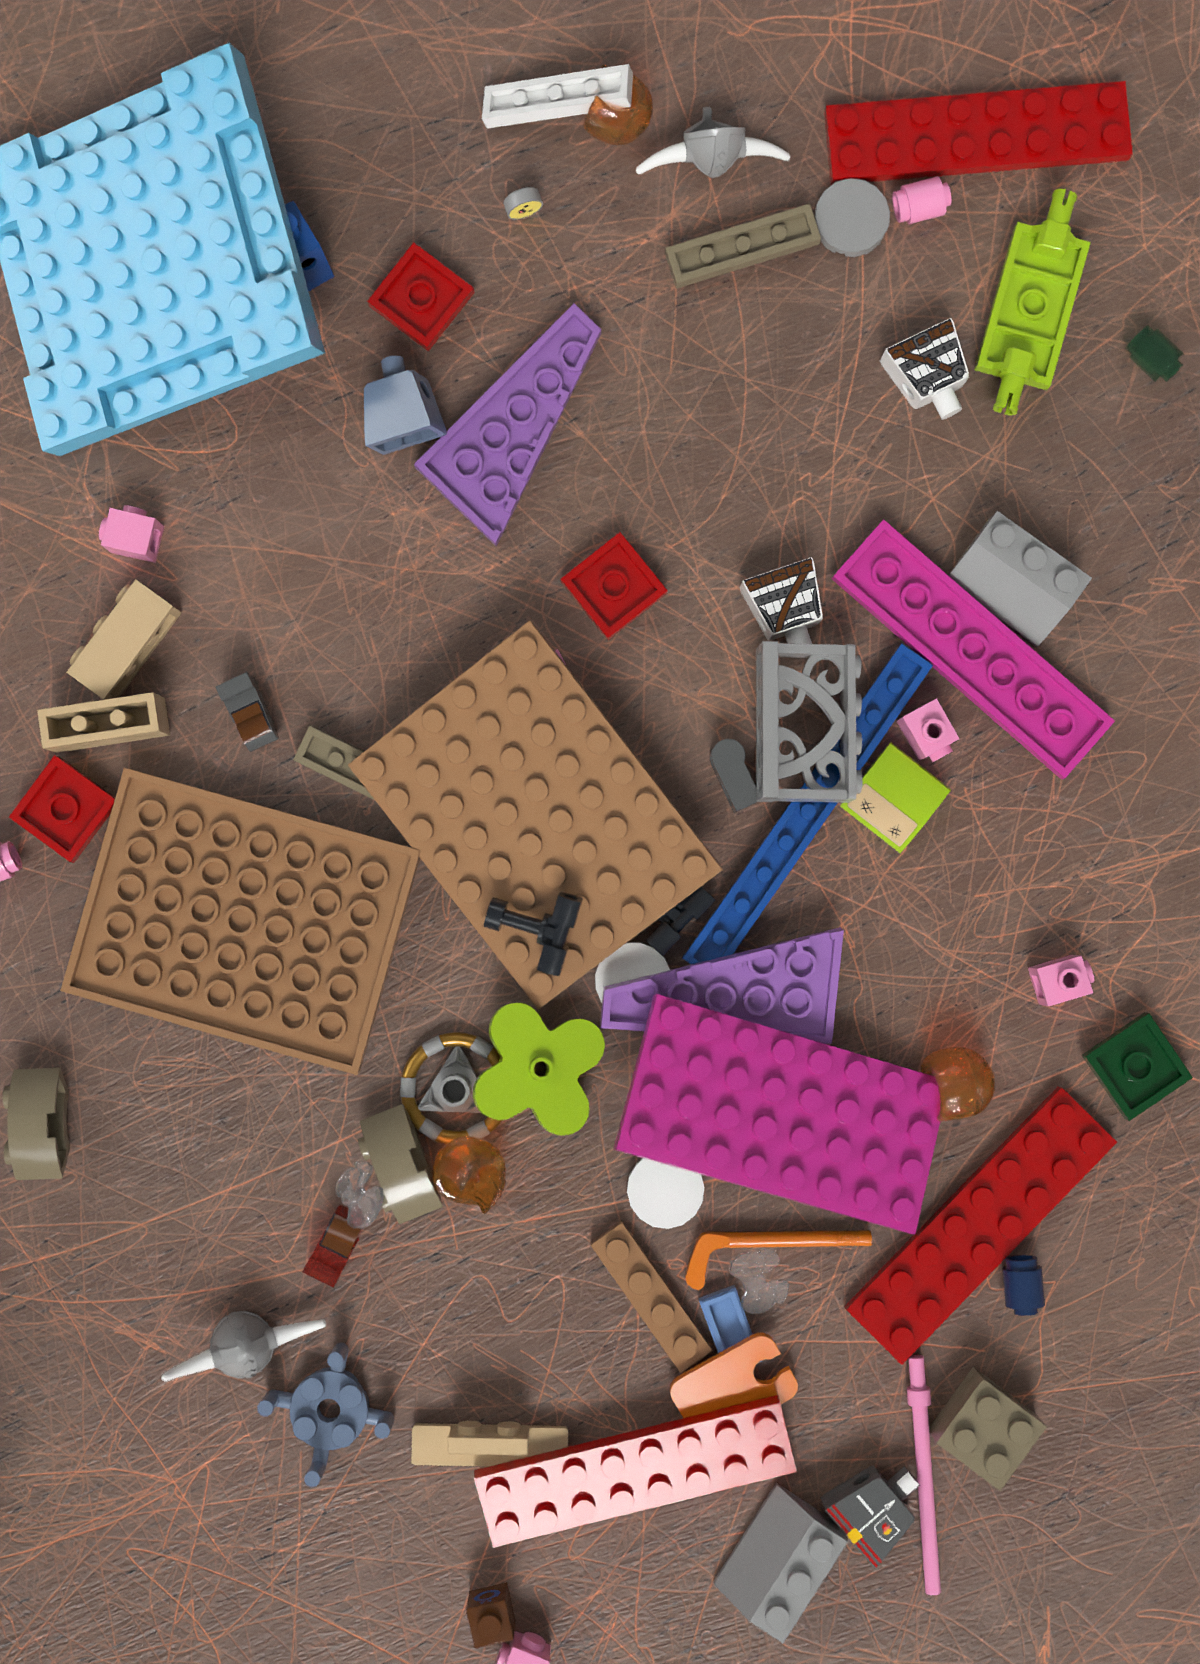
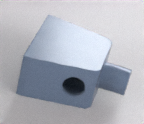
M389 356L382 359L381 366L384 378L367 383L364 387L365 445L385 455L447 435L442 416L427 378L414 370H405L404 359L401 356Z

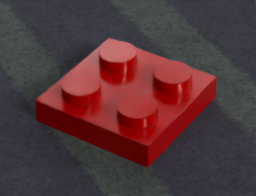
M413 242L368 299L367 303L370 308L429 352L475 292L470 284Z
M621 532L560 579L564 587L607 640H610L668 593V590Z
M54 755L15 807L9 818L71 863H75L110 816L115 797L64 759Z

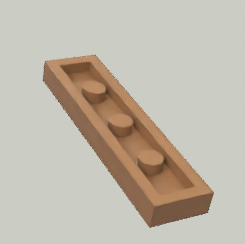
M622 1220L590 1242L595 1253L680 1373L712 1351L708 1341Z

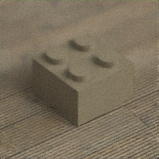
M972 1367L929 1426V1433L939 1446L1001 1491L1047 1426L1033 1411L976 1368Z

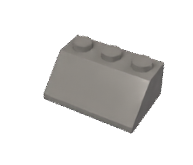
M998 511L985 523L948 575L1009 629L1035 647L1042 643L1066 615L1092 579V577Z
M776 1482L717 1574L713 1584L751 1623L781 1643H784L848 1541L845 1533L833 1519Z

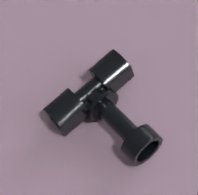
M702 887L698 888L658 919L661 924L650 934L646 941L659 954L664 956L681 938L679 932L693 917L698 920L715 902V899Z
M560 892L553 915L545 913L543 920L507 910L508 901L493 897L486 913L484 927L499 932L502 925L538 935L536 943L544 946L537 970L546 974L560 976L569 946L565 945L569 929L574 928L583 898Z

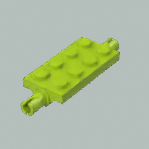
M1056 189L1053 191L1047 219L1040 225L1031 226L1017 222L1013 229L974 369L1002 379L993 410L1001 413L1002 408L1006 407L1004 415L1013 416L1017 414L1024 384L1047 391L1053 380L1091 243L1078 239L1071 233L1069 222L1077 200V194L1073 191H1069L1068 197L1065 199L1066 189Z

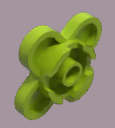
M511 1003L502 1006L493 1014L489 1024V1036L500 1055L498 1063L483 1071L476 1079L473 1086V1100L476 1107L483 1115L496 1120L512 1118L525 1109L530 1108L539 1124L548 1132L556 1135H570L577 1132L586 1123L589 1115V1102L578 1082V1077L593 1068L601 1060L605 1049L602 1032L594 1023L585 1019H571L552 1030H548L539 1014L531 1006L523 1003ZM540 1061L546 1064V1073L541 1077L537 1076L534 1072L535 1064Z

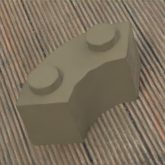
M61 1068L14 1069L11 1084L4 1087L3 1105L5 1109H8V1141L4 1146V1161L7 1165H12L16 1180L63 1179L70 1151V1143L66 1122L69 1091Z
M401 1104L361 1120L360 1125L363 1137L358 1139V1145L363 1158L366 1161L371 1159L382 1188L378 1190V1196L384 1211L389 1212L392 1210L398 1223L402 1224L442 1208L443 1204L436 1177L424 1153L417 1129L405 1106Z

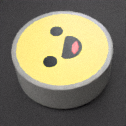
M525 187L510 193L505 198L503 205L508 218L516 220L538 212L543 206V201L538 189Z

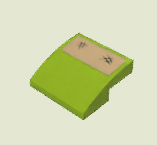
M890 742L862 777L861 793L857 794L856 799L852 802L841 803L840 807L901 854L937 810L951 789Z

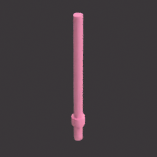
M911 1355L908 1358L910 1386L907 1387L908 1405L912 1407L917 1481L920 1484L918 1487L925 1593L928 1595H939L941 1593L928 1420V1406L931 1405L930 1387L926 1386L924 1356Z

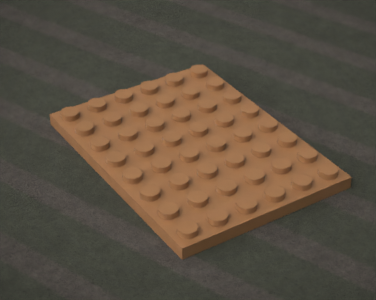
M531 620L348 764L349 768L410 846L420 850V859L537 1009H540L723 870V867ZM560 892L583 898L574 928L569 929L565 945H568L569 949L560 976L546 974L537 970L544 946L536 943L538 935L502 925L499 932L484 927L486 913L493 897L508 901L507 910L543 920L545 913L553 915Z
M124 768L60 991L358 1075L361 1071L420 861V850Z

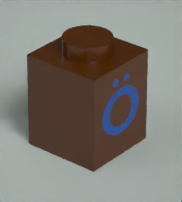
M508 1583L469 1591L466 1612L474 1648L514 1640L516 1619Z

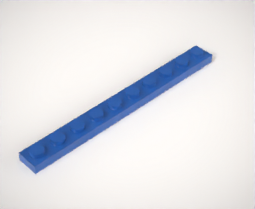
M902 643L862 698L861 714L859 717H856V732H861L862 750L860 755H856V770L862 769L933 666ZM840 739L836 743V745L831 749V751L838 752L839 754ZM831 763L826 767V772L830 777L822 776L815 766L811 773L814 780L820 786L832 788L838 783L840 772L835 764ZM805 782L800 787V789H809ZM838 802L789 803L682 959L692 965L732 955Z

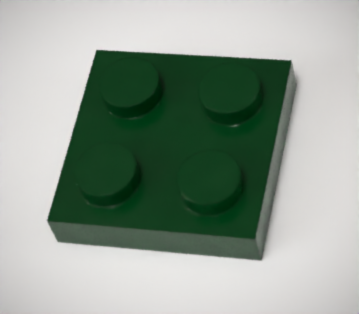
M1146 1012L1081 1055L1121 1115L1128 1121H1131L1193 1078L1150 1013Z

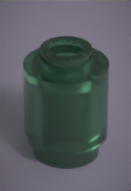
M1149 325L1144 327L1125 348L1131 353L1129 358L1155 383L1161 378L1168 382L1184 365L1179 361L1184 353L1159 329L1154 331Z

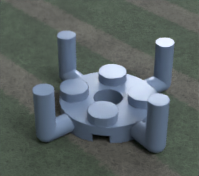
M342 1342L334 1346L327 1358V1363L330 1367L322 1368L307 1376L298 1385L294 1393L274 1389L269 1390L257 1407L258 1413L262 1416H269L275 1407L290 1409V1420L294 1435L314 1447L312 1462L304 1477V1481L309 1487H315L319 1484L326 1470L330 1450L349 1446L359 1436L365 1424L375 1425V1435L380 1439H384L390 1434L395 1421V1417L391 1412L369 1408V1398L366 1390L364 1391L358 1379L352 1373L345 1370L349 1349ZM325 1399L335 1400L339 1404L340 1414L334 1418L325 1417L320 1412V1402Z

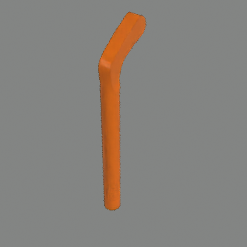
M871 1230L706 1231L697 1238L685 1273L686 1283L696 1290L704 1287L709 1255L716 1249L871 1246Z

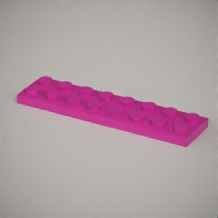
M884 519L832 577L835 583L914 652L931 663L937 672L1060 779H1065L1115 722L1113 718Z

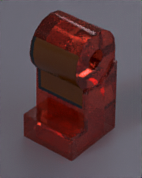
M339 1204L302 1272L334 1288L340 1280L359 1241V1236L367 1221V1217Z

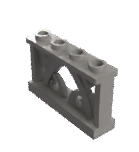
M762 641L756 648V802L850 803L856 799L857 794L861 793L862 772L861 770H856V755H860L862 750L861 732H856V717L860 716L862 709L861 694L856 693V678H859L861 674L860 655H855V644L778 643L777 641ZM778 658H808L802 673L778 664ZM821 660L832 661L839 670L838 681L834 684L826 681L825 675L828 670L821 672L817 676L816 681L812 680L809 677L813 666ZM793 688L798 689L797 695L791 704H784L780 701V691L786 690L791 696ZM839 693L840 707L831 696ZM805 694L816 702L832 724L822 740L808 753H806L803 742L794 732L778 727V718L786 717L797 710L802 704ZM839 739L840 754L838 752L831 751V749L836 745ZM790 741L797 751L798 759L794 760L792 750L789 755L781 754L779 751L780 743ZM816 763L817 771L824 777H830L826 772V767L828 764L833 763L839 769L840 779L832 788L822 787L814 780L810 767ZM802 772L804 781L809 788L779 789V780Z

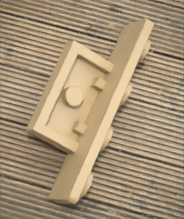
M462 1421L458 1424L415 1423L412 1428L411 1462L413 1465L493 1466L568 1447V1428L566 1426L521 1425L517 1422H500L497 1425H486L477 1421Z

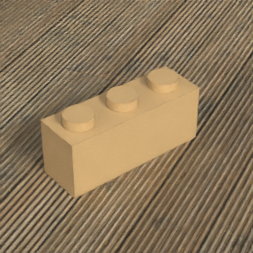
M136 579L132 585L128 584L122 588L116 597L117 605L109 616L104 615L98 620L93 628L94 636L86 646H81L75 651L70 659L71 667L66 672L103 700L119 698L182 613Z
M154 692L37 710L42 748L56 753L170 736L165 698Z

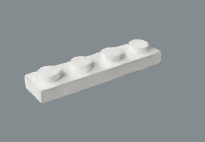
M625 64L485 86L482 120L487 128L628 108L631 107L633 72L630 65Z

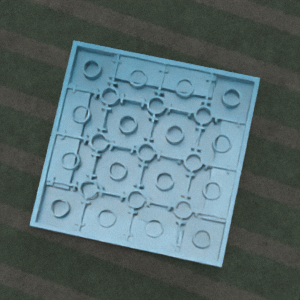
M230 43L162 72V83L37 138L27 133L0 146V263L30 373L23 380L41 449L44 452L62 456L325 353L245 57Z

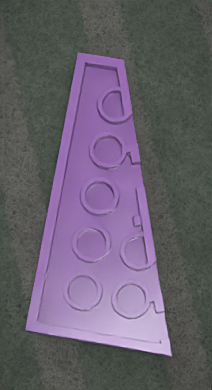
M573 304L447 430V435L440 437L414 464L415 468L495 546H497L601 336V329L576 304Z
M839 927L604 986L600 1026L604 1029L645 1031L653 996L659 994L820 1043L832 1044L844 930Z

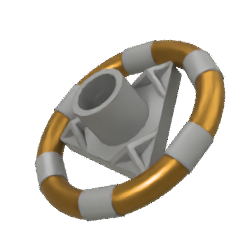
M445 1033L422 1043L412 1053L402 1072L400 1084L401 1102L409 1113L415 1128L433 1141L443 1144L464 1145L474 1143L491 1134L502 1122V1120L487 1117L466 1130L451 1131L443 1129L425 1118L421 1111L481 1113L473 1100V1086L477 1076L462 1047L469 1048L487 1059L491 1066L499 1062L500 1055L493 1045L479 1036L468 1033ZM447 1047H455L422 1101L417 1105L415 1099L416 1075L420 1066L428 1057Z

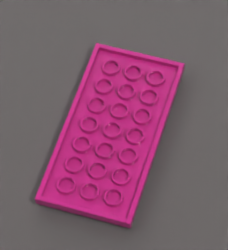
M656 994L653 996L613 1150L908 1234H916L949 1081Z

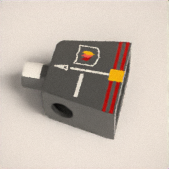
M873 1465L825 1493L821 1500L829 1516L869 1563L876 1568L913 1524L915 1516L904 1499L916 1490L920 1484L905 1466L887 1481L882 1473Z

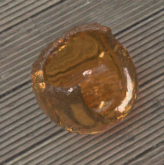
M633 75L631 107L622 109L608 105L596 95L589 107L588 113L585 114L583 128L593 138L610 145H626L633 142L648 128L653 114V100L648 87L642 80Z
M947 1047L930 1053L922 1061L921 1072L928 1075L933 1074L938 1085L940 1112L936 1117L937 1121H952L972 1117L984 1111L990 1104L995 1093V1075L988 1062L976 1051L965 1047Z
M463 1136L453 1139L438 1151L433 1165V1184L442 1197L459 1204L477 1205L484 1214L495 1206L497 1200L502 1197L506 1183V1165L501 1152L493 1144L479 1137Z

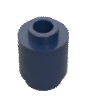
M1033 1255L1006 1257V1266L1002 1268L1005 1306L1014 1309V1314L1029 1316L1037 1314L1038 1308L1045 1306L1042 1266L1038 1265L1037 1257Z

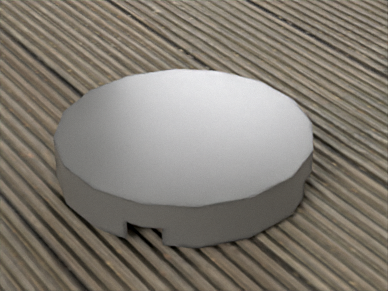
M849 178L835 182L823 192L817 202L814 218L821 236V242L828 250L834 253L837 251L838 253L845 254L844 256L857 257L868 254L881 243L889 227L890 210L885 196L876 186L865 180Z

